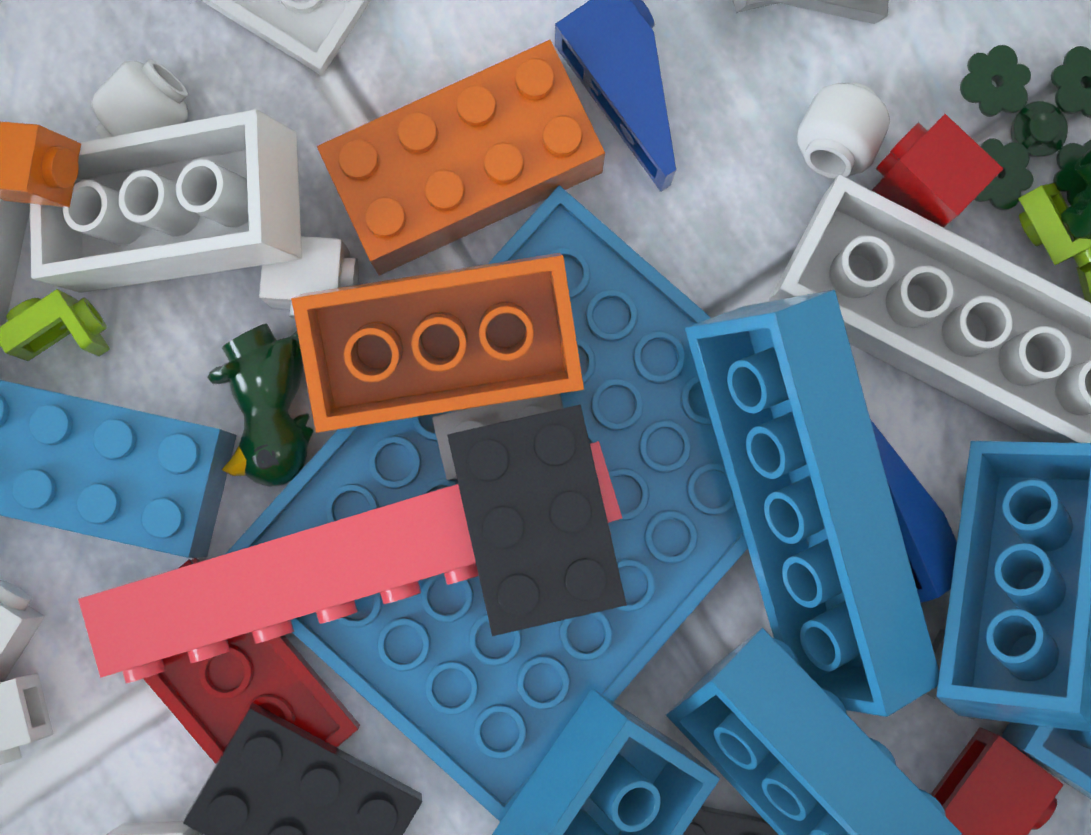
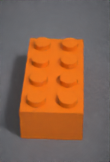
M551 39L317 146L365 252L379 276L547 199L559 185L566 190L601 174L605 159V151Z
M561 253L316 291L291 298L316 433L584 390L564 257Z

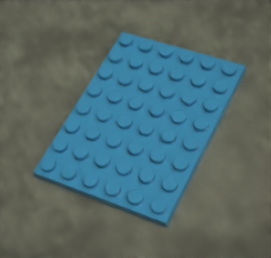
M560 185L488 264L561 253L564 257L584 390L561 393L560 396L563 408L581 404L589 443L599 441L622 515V519L609 522L608 526L611 532L627 605L492 636L479 576L447 585L444 573L419 580L422 593L402 600L383 604L380 593L357 599L355 604L358 612L340 619L319 624L316 612L291 619L294 629L292 633L500 822L590 690L593 688L614 702L748 549L685 331L686 327L711 317ZM454 411L338 429L226 554L458 484L457 479L447 481L432 420L433 416Z

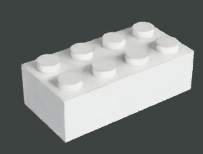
M257 109L81 142L78 159L79 170L73 187L70 208L30 204L31 279L79 293L302 259L297 134L294 130Z

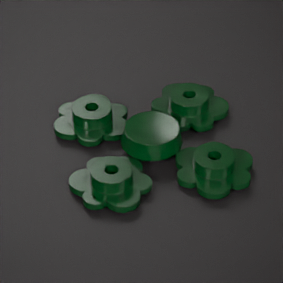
M998 45L992 48L987 55L985 53L974 54L967 63L970 73L960 83V92L963 98L971 103H979L981 113L987 117H993L1000 113L1001 110L1006 113L1018 112L1011 125V138L1013 142L1003 146L998 139L990 138L981 144L980 147L1004 169L998 174L999 177H995L974 200L977 202L989 200L999 210H1009L1015 207L1019 202L1018 198L1021 197V192L1029 189L1034 181L1032 173L1026 169L1029 163V156H1049L1058 151L1056 161L1061 170L1054 175L1053 183L1059 191L1067 192L1068 203L1072 206L1073 199L1077 193L1086 189V182L1074 167L1077 161L1091 149V140L1084 143L1083 146L1078 143H1069L1063 146L1068 134V125L1062 112L1074 114L1081 110L1084 116L1091 118V50L1084 46L1072 48L1066 53L1063 65L1056 67L1052 71L1051 81L1054 86L1059 88L1055 94L1057 107L1044 101H1036L1026 105L1028 94L1024 86L1029 83L1031 72L1027 66L1017 64V55L1011 47Z

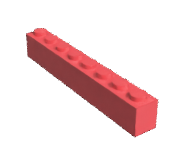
M599 441L591 443L590 447L607 521L609 523L622 519ZM456 484L79 598L78 601L100 678L122 671L125 683H130L166 671L163 659L187 652L190 663L199 662L229 652L230 649L227 642L229 638L252 632L255 644L294 632L291 619L316 612L319 624L357 613L355 600L380 593L383 604H388L422 593L418 582L422 579L444 573L446 583L449 585L479 575L459 485Z

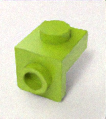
M1054 183L1041 185L1018 198L1025 210L1019 214V219L1026 235L1035 246L1044 245L1054 265L1072 257L1078 268L1091 262V239L1076 238L1070 232L1069 225L1062 222L1060 214L1069 207Z
M58 289L42 299L32 298L18 304L6 315L8 322L0 326V346L4 352L26 361H30L69 334L73 336L81 349L94 355L101 356L110 350L100 334L107 329V326L96 308L85 297L78 301Z

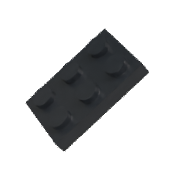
M581 404L447 434L492 636L627 605Z
M252 702L186 814L183 824L204 835H403L423 801L422 793Z

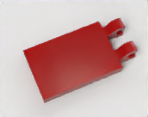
M198 558L189 559L179 568L201 561ZM252 632L227 639L230 649L227 653L190 663L188 653L183 652L163 659L166 671L143 678L215 764L252 702L335 747L341 745L360 726L358 721L285 635L255 644Z

